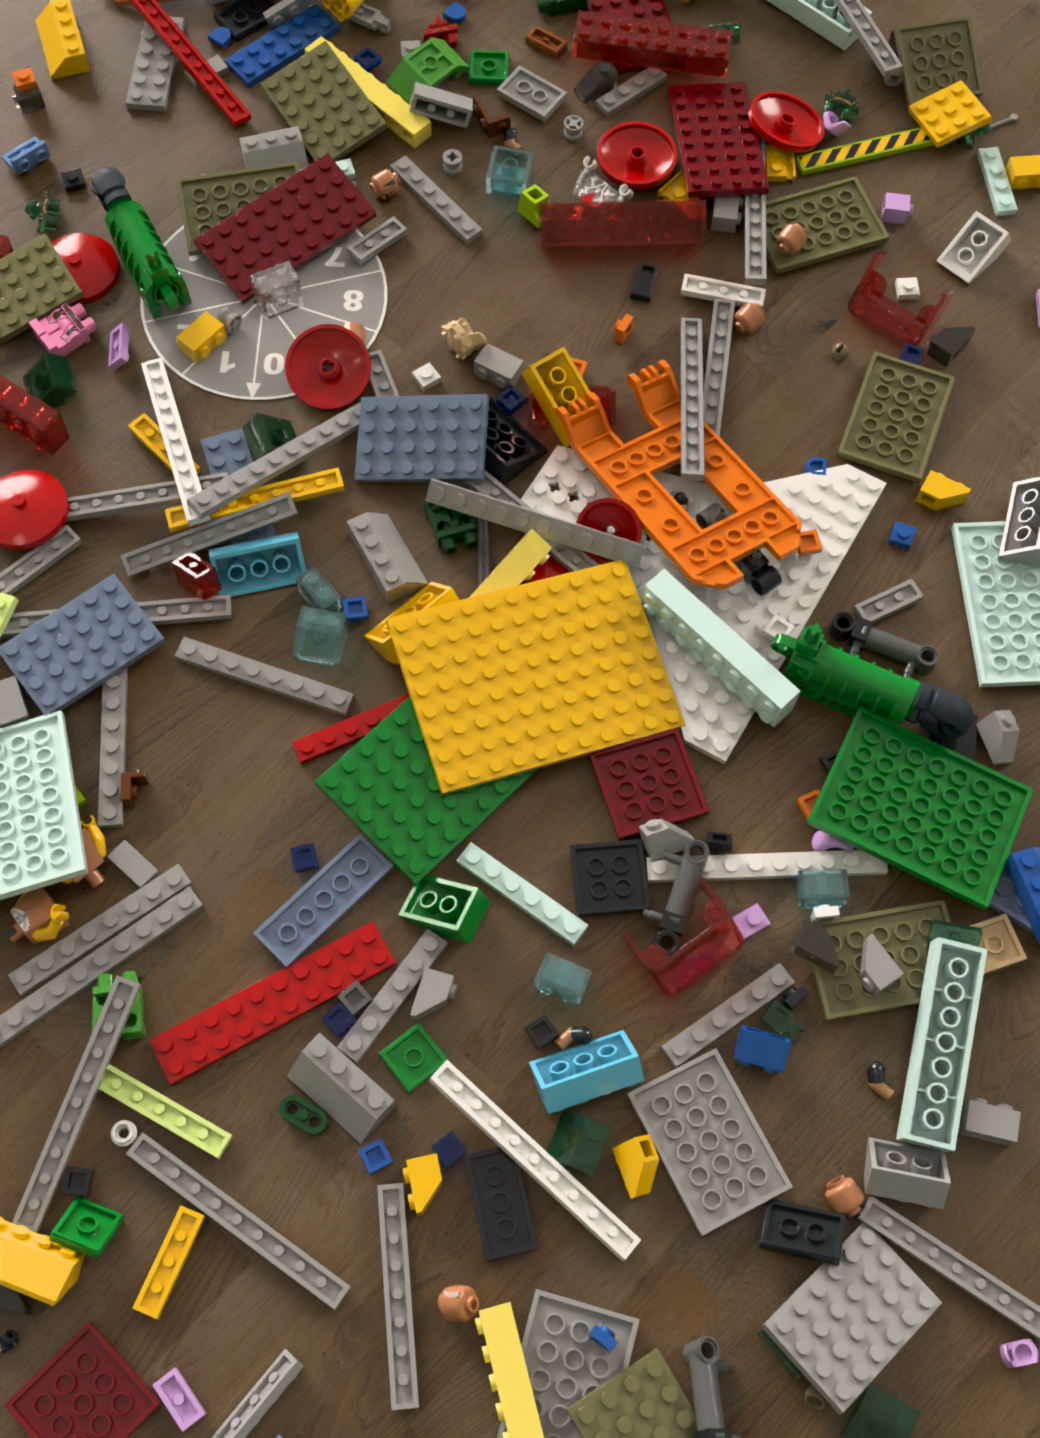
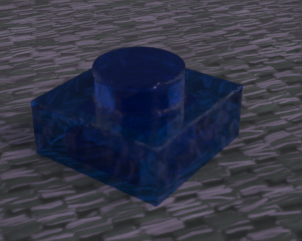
M369 46L354 56V62H357L367 72L382 63L381 56Z
M905 342L899 359L919 365L925 349Z
M510 385L496 396V402L511 415L526 403V397L513 385Z
M314 843L290 848L295 873L319 868Z
M341 1001L321 1018L338 1038L357 1021Z
M453 1131L431 1146L446 1169L468 1153Z

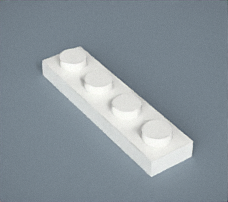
M685 273L680 295L714 301V298L735 300V306L740 307L746 303H757L763 307L766 289Z

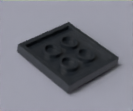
M642 839L570 845L577 917L644 912L645 909H651Z

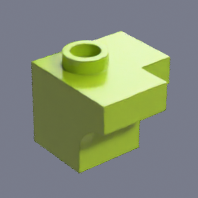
M534 184L521 192L517 211L534 226L540 228L552 221L554 214L551 211L554 204L549 201V195Z

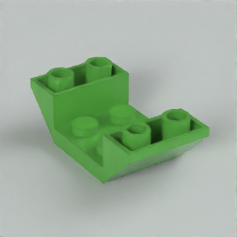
M430 38L402 59L388 78L386 84L410 105L415 82L435 87L450 75L454 79L458 78L469 70V66L443 39Z

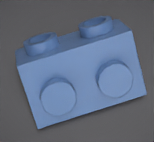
M35 136L4 154L2 158L16 176H19L51 155L44 140L39 141Z

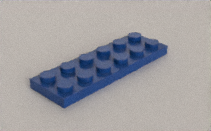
M315 3L226 58L224 62L237 78L248 88H251L305 54L304 49L321 36L327 40L340 32V26Z

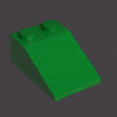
M427 875L416 886L413 885L399 916L445 938L470 945L490 901L479 888Z

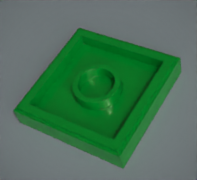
M471 50L470 85L500 86L508 78L509 51Z
M419 1022L378 1053L409 1095L429 1080L444 1062L448 1060Z
M76 1196L50 1233L49 1240L98 1260L122 1224L124 1215Z

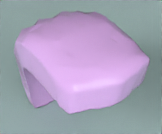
M824 112V128L831 135L839 137L851 128V125L846 121L839 122V118L834 112Z
M820 830L814 833L811 841L815 851H824L835 847L852 851L854 848Z
M1022 1339L1000 1346L1002 1361L1008 1368L1028 1366L1039 1361V1350L1031 1339Z

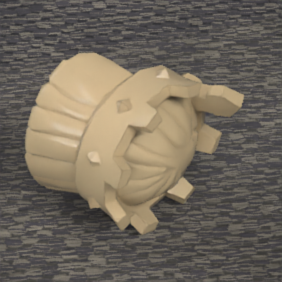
M465 318L441 325V331H444L442 336L443 338L447 337L448 348L450 351L454 350L457 352L456 358L458 360L462 359L463 361L473 351L482 350L487 343L486 337L479 332L473 333Z

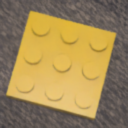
M962 80L908 106L911 116L937 148L990 123L992 118L990 113Z

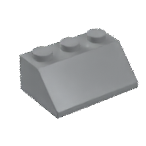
M298 126L239 138L246 169L298 161L299 170L308 166Z
M868 1138L864 1169L865 1194L895 1199L903 1203L920 1204L928 1208L944 1209L951 1185L945 1152Z

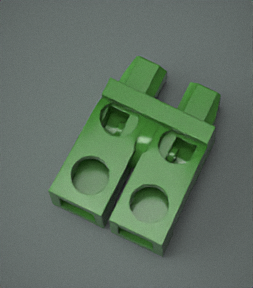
M125 971L122 973L123 978L139 983L135 971ZM99 974L97 986L93 987L92 1032L114 983V976L112 974ZM142 987L121 1034L123 1040L146 1038Z

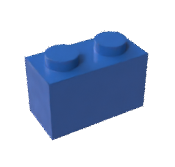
M741 1024L733 1057L737 1059L739 1064L751 1067L752 1064L762 1066L763 1071L771 1074H776L777 1071L783 1073L792 1043L789 1038Z

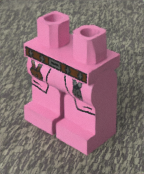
M65 303L46 318L40 321L34 319L29 322L34 335L55 362L80 347L84 342L88 343L91 341L89 334L98 329L91 317L80 321V319L87 316L84 307L80 303L72 307Z

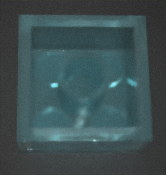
M494 145L486 175V193L520 199L521 192L529 188L534 168V152Z

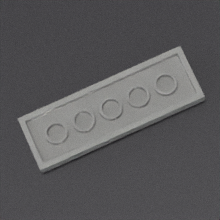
M169 16L183 32L185 27L184 17ZM145 20L126 98L127 109L166 112L177 58Z

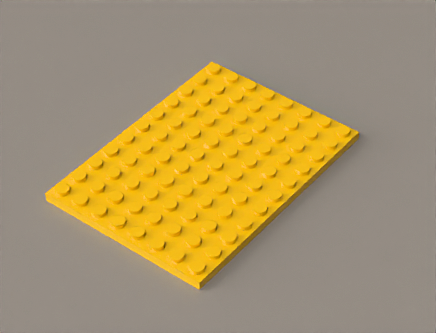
M622 560L386 619V624L442 795L585 756L677 727L680 729V727L686 725L628 565Z

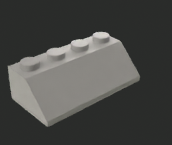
M1040 477L1013 483L999 557L1029 566L1040 565Z
M366 512L347 521L349 536L388 604L428 585L427 580L388 514Z
M318 1033L304 1048L287 1075L297 1087L361 1145L396 1106L395 1100L321 1033Z

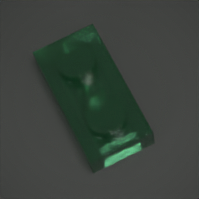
M932 919L926 942L927 945H930L931 941L940 937L979 947L983 932L978 927Z

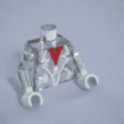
M586 156L583 160L585 169L584 171L581 170L573 191V205L575 208L571 210V214L576 220L586 216L592 222L614 217L625 203L624 200L633 197V191L631 189L628 190L629 186L627 184H622L618 192L594 172L590 175L589 172L596 169L597 162L594 159L593 163L588 166L590 157Z

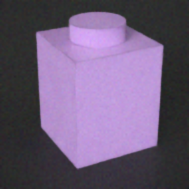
M886 192L882 205L881 222L905 225L907 218L911 217L913 212V204H910L911 195Z

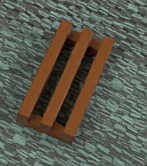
M536 25L525 37V43L556 59L559 57V53L562 54L563 49L567 48L568 44L567 41Z

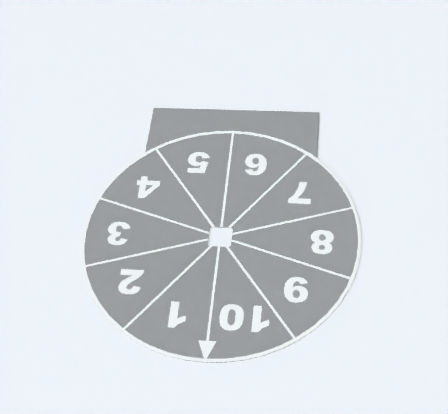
M350 180V181L354 184V186L356 187V182H357V181ZM182 226L163 245L173 260L174 266L184 279L192 303L187 306L179 303L180 307L169 311L166 304L162 303L160 304L161 317L153 320L141 297V318L149 342L160 358L162 357L163 362L172 371L189 383L205 391L234 399L273 400L296 395L286 378V356L293 341L305 330L321 324L342 326L346 322H357L366 329L365 346L367 350L370 348L381 329L386 313L388 288L385 272L378 255L360 265L347 253V247L364 236L357 229L269 287L275 289L273 305L254 304V298L242 305L203 254L189 256L185 229ZM228 307L232 310V313L242 316V323L239 329L233 334L226 331L227 338L225 341L212 350L208 357L202 359L198 364L179 350L176 336L205 311L216 318L222 308Z

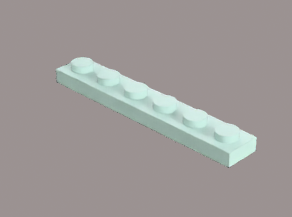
M472 842L456 860L457 864L572 946H575L588 928L587 923Z

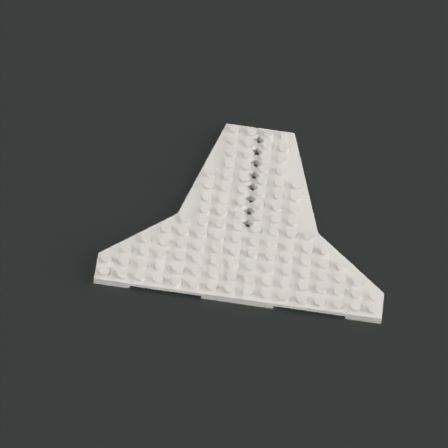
M557 445L521 500L535 511L576 523L579 514L588 504L601 498H614V496L571 448ZM849 464L827 468L826 475H817L809 472L764 482L802 522L801 532L817 529L823 548L821 553L801 557L797 550V553L780 562L766 547L760 549L769 560L768 566L775 567L782 578L781 585L764 596L758 595L752 588L751 583H747L744 578L743 581L726 590L692 585L652 539L650 541L646 540L647 533L642 529L641 544H644L645 547L639 566L637 568L628 565L641 604L645 585L665 569L779 671L786 656L772 649L771 644L773 641L762 635L763 630L774 615L777 614L795 626L789 636L798 639L887 484ZM664 472L654 475L657 481L673 498L680 491L686 494L689 501L687 513L695 522L696 514L713 503H717L725 509L727 517L734 514L706 483L695 480H682L679 476ZM551 486H558L560 491L555 490L551 492ZM575 495L579 500L571 502L569 496ZM609 526L608 532L614 534L615 528ZM646 615L686 724L679 729L683 743L725 765L755 710L747 707L743 703L742 698L735 692L729 691L719 677L713 676L704 663L695 660L691 652L685 646H680L676 642L675 637L670 632L664 631L653 617Z

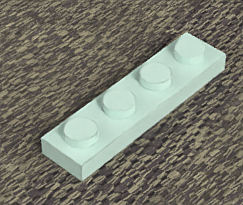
M979 148L977 157L996 217L1015 215L1018 209L999 148Z

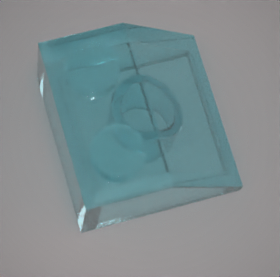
M302 606L296 625L293 658L338 667L349 628L347 614Z

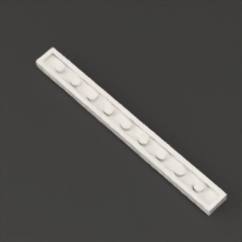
M162 357L141 363L189 527L210 521V515L200 519L187 505V499L202 491Z
M861 850L709 855L701 881L886 875L888 867L886 862ZM703 855L691 857L694 859H700L703 857ZM646 857L647 883H670L675 881L679 865L670 863L662 858L652 861L650 857Z
M446 1060L431 1076L429 1082L622 1262L625 1261L641 1239L455 1066Z

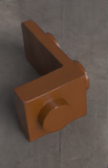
M478 96L473 97L472 114L478 118L481 130L485 131L489 138L503 134L505 129L511 127V116L508 111L489 117Z

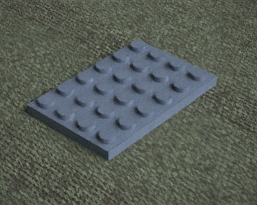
M488 394L361 397L354 480L357 483L430 482L431 479L443 482L484 481L489 410Z
M112 574L1 645L0 656L46 716L56 711H62L166 641L115 574Z

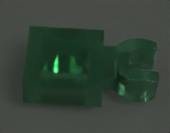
M773 1000L759 1019L779 1036L786 1032V1037L792 1043L799 1042L794 1036L795 1029L801 1033L807 1031L802 1024H794L792 1022L796 1015L778 1000Z

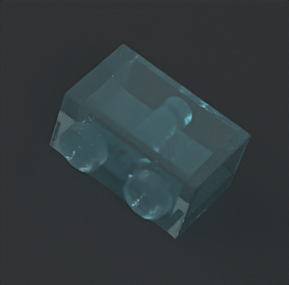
M315 566L296 578L298 591L326 622L344 609L342 596Z
M847 869L798 871L794 878L797 906L813 909L819 905L828 904L830 907L838 906L839 908L844 906L850 898Z
M547 952L536 975L534 985L538 986L537 989L545 994L551 995V993L561 996L560 999L566 1003L580 1004L593 971Z

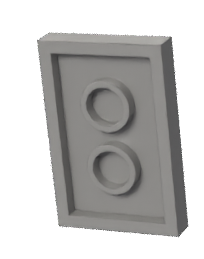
M520 65L497 88V96L543 122L567 98L566 91Z

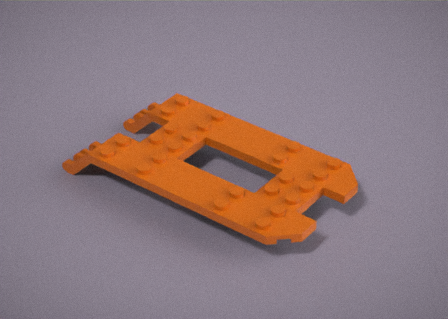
M665 360L656 363L657 370L654 366L650 365L646 369L639 370V377L635 373L627 376V382L634 390L643 417L655 430L625 444L611 430L600 398L594 392H590L585 396L587 403L591 406L590 408L580 397L575 399V402H568V410L573 414L571 417L564 406L555 408L556 416L563 424L573 452L614 498L626 502L636 511L640 518L642 529L692 585L726 590L743 581L744 574L734 563L752 554L755 549L766 547L779 562L797 553L802 522L705 421L703 481L734 514L702 530L654 477V475L681 463L680 391L672 369Z

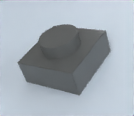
M357 980L337 996L353 1017L373 1001Z

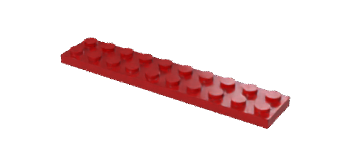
M371 921L292 963L289 967L277 971L155 1036L149 1042L169 1084L173 1086L331 1001L356 980L362 984L396 965V962L376 925Z

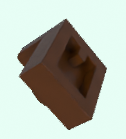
M130 770L128 773H121L120 800L124 808H134V799H138L137 785L149 784L146 772Z

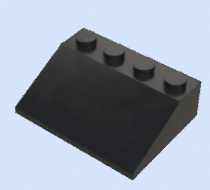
M489 396L484 470L501 484L513 480L544 456L548 449Z

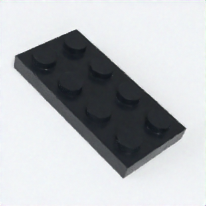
M500 1147L464 1155L486 1262L538 1250L520 1166Z

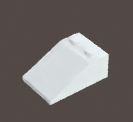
M976 211L936 262L970 284L1004 251L1011 242L1010 234Z

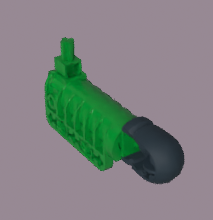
M113 167L101 168L95 172L91 178V190L98 196L104 210L107 212L105 224L111 234L117 252L153 320L161 317L160 304L162 303L166 304L169 311L179 308V303L184 306L191 304L192 301L184 279L174 266L173 260L168 255L144 207L139 202L132 201L128 190L125 189L124 176L119 173L117 168Z
M815 623L814 626H805L799 640L781 633L776 634L771 644L772 649L790 658L783 676L800 690V695L852 718H854L858 708L862 707L898 724H902L904 719L913 724L919 723L920 727L947 739H958L966 734L972 726L974 712L967 700L942 689L935 690L932 685L925 682L920 686L921 682L908 676L904 678L892 673L893 670L890 668L885 670L876 666V662L869 663L860 659V655L856 654V656L842 651L843 648L841 647L837 649L827 645V641L823 640L824 634H822V629L819 628L820 624Z

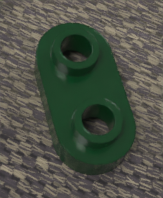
M295 1095L285 1097L280 1103L279 1112L288 1123L313 1136L320 1135L326 1130L328 1125L326 1114L311 1103ZM291 1106L298 1107V1111L295 1114L289 1113ZM312 1119H319L320 1123L318 1126L312 1127L310 1125Z

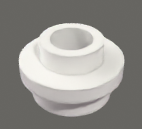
M128 1120L117 1122L111 1130L112 1141L121 1147L131 1145L137 1138V1128ZM127 1129L129 1135L126 1138H121V1132Z

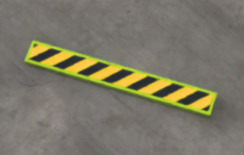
M920 127L798 155L795 158V162L803 176L929 147L935 144Z

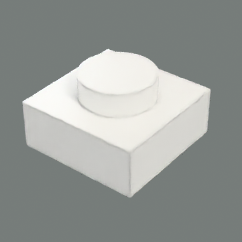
M917 277L896 278L895 288L898 300L919 298L920 291Z
M430 362L412 372V378L423 392L441 382V376Z
M775 614L763 630L762 635L773 641L775 635L779 633L789 636L795 626Z
M828 904L817 906L813 909L810 916L811 922L838 919L840 916L838 906L830 907Z

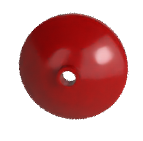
M601 498L595 500L581 511L576 521L577 524L609 533L608 527L613 526L615 533L612 535L641 543L642 524L638 514L629 504L620 499ZM583 551L600 565L614 562V560Z

